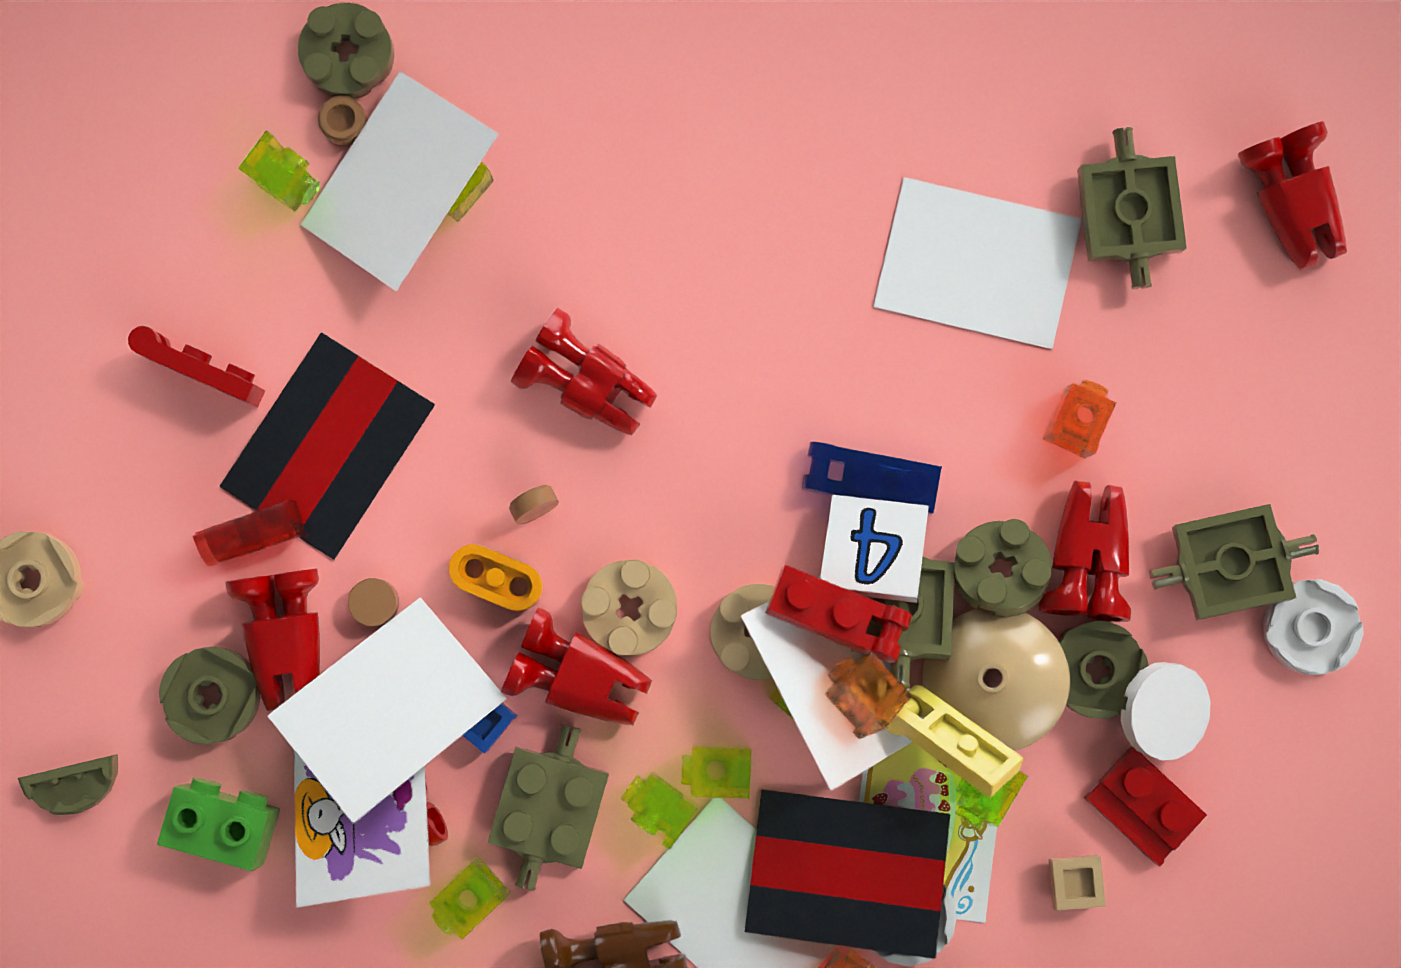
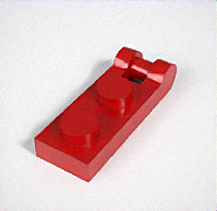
M138 326L128 336V345L132 351L168 369L257 408L264 396L265 390L252 383L256 376L255 374L228 363L226 370L223 371L209 364L212 358L211 355L185 344L182 352L171 348L168 338L150 327Z
M786 564L781 568L765 614L889 663L897 662L901 651V646L898 645L901 632L908 630L912 618L911 613L904 609L884 605ZM870 620L883 625L879 637L866 633Z

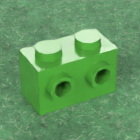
M192 778L191 783L174 786L157 845L253 871L265 864L280 808L267 805V796L242 790L239 791L238 796L220 792L222 786L220 783L203 778Z

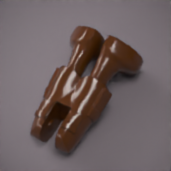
M673 920L641 924L620 922L596 927L597 931L594 933V938L581 940L566 938L560 931L555 929L540 932V946L545 968H569L573 965L596 959L603 963L602 968H687L685 954L664 956L653 960L648 958L646 947L663 944L681 937L678 923Z

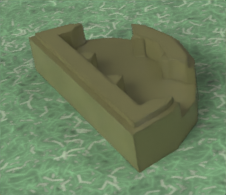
M118 754L17 779L24 795L29 800L32 799L40 808L48 810L54 815L78 814L98 805L112 790L118 775Z

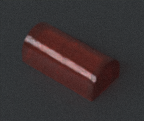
M290 499L194 532L193 539L204 563L208 567H213L302 537L304 527L296 500L292 501Z

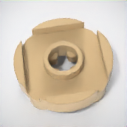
M20 531L0 539V620L20 627H43L65 616L84 591L81 567L73 550L64 541L48 533ZM27 567L32 571L40 572L41 579L38 581L39 587L36 590L32 588L23 589L20 585V582L26 578L23 570Z
M619 560L604 566L590 579L581 598L582 619L589 635L596 643L618 655H641L657 648L670 635L677 617V596L671 582L661 570L640 560ZM625 594L630 599L639 596L643 602L638 608L641 616L635 621L629 616L621 619L616 612L621 607L619 598Z
M756 583L739 587L723 598L713 614L710 636L714 652L726 668L740 677L750 680L772 679L757 646H754L753 639L745 637L744 630L746 625L741 615L769 602L775 586Z

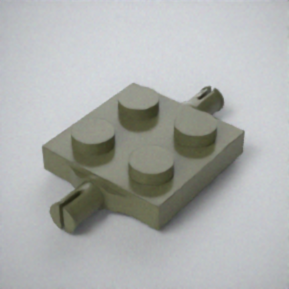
M1122 127L1112 131L1116 157L1105 163L1084 164L1077 169L1088 262L1112 259L1129 262L1131 289L1136 290L1140 287L1145 289L1152 287L1149 259L1157 255L1182 253L1187 249L1175 156L1150 158L1136 155L1133 128L1126 127L1123 129Z
M1271 504L1174 525L1172 531L1178 550L1177 565L1154 570L1150 569L1149 574L1150 579L1170 576L1152 581L1154 590L1182 583L1190 595L1197 621L1297 598L1290 575L1291 559L1314 554L1318 555L1320 550L1319 544L1299 548L1317 542L1318 540L1314 534L1286 541L1283 534L1277 528Z
M923 556L917 603L867 597L884 605L904 609L912 615L908 630L901 632L898 641L901 651L897 662L890 665L889 687L897 689L900 670V689L910 688V661L920 658L949 660L952 645L954 562L930 560ZM870 620L866 633L879 637L883 625ZM851 648V652H859Z
M561 724L554 752L538 753L515 746L487 843L511 849L521 857H524L517 882H515V886L519 888H524L528 871L531 870L527 890L535 891L542 863L558 862L580 869L583 867L609 773L585 766L573 757L581 732L579 728H572L569 742L565 745L570 726Z

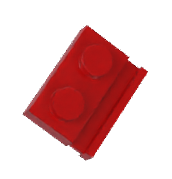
M1132 746L1098 781L1097 786L1083 797L1159 867L1163 865L1164 859L1172 850L1175 851L1207 816L1199 806L1141 752L1136 751Z

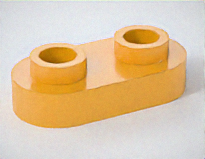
M477 544L465 545L459 548L450 559L449 575L452 582L459 589L514 611L528 610L539 602L543 594V580L535 568ZM474 560L481 561L484 566V571L478 578H471L467 572L469 563ZM517 578H523L528 583V590L523 596H515L512 593L511 585Z

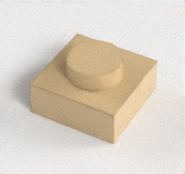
M1096 854L1048 858L1052 901L1055 910L1106 907L1101 856Z

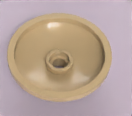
M978 608L953 619L951 656L949 660L925 658L922 683L924 688L1011 750L1016 751L1036 743L1056 725L1069 697L1070 673L1067 658L1060 643L1053 633L1039 620L1026 613L1011 617L995 616L994 611ZM998 669L1001 672L1003 679L998 687L990 688L985 684L984 675L988 670Z

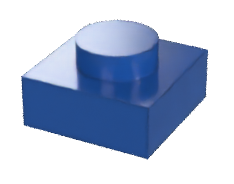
M501 703L462 736L486 754L518 715L504 703Z

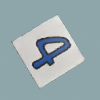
M832 495L820 579L865 597L917 603L929 506Z

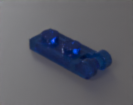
M810 442L807 456L812 458L809 474H804L801 489L830 496L841 495L929 506L928 514L934 513L942 466L837 447L828 443ZM830 462L844 464L841 481L828 478Z

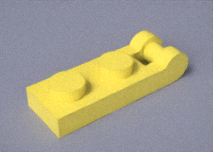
M915 685L904 693L901 703L891 704L881 714L882 723L890 733L898 736L903 734L989 798L1020 771L1023 757L921 685Z

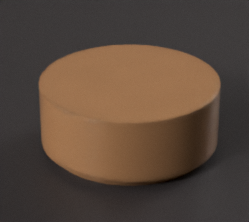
M348 96L330 98L322 105L318 114V124L321 131L330 142L339 146L352 145L368 121L362 106L355 99Z
M541 485L516 497L510 503L509 510L516 524H524L553 510L559 504V500L551 486Z
M368 578L358 582L352 588L348 598V607L351 615L357 622L366 626H381L396 615L399 608V597L397 591L389 582L377 578Z

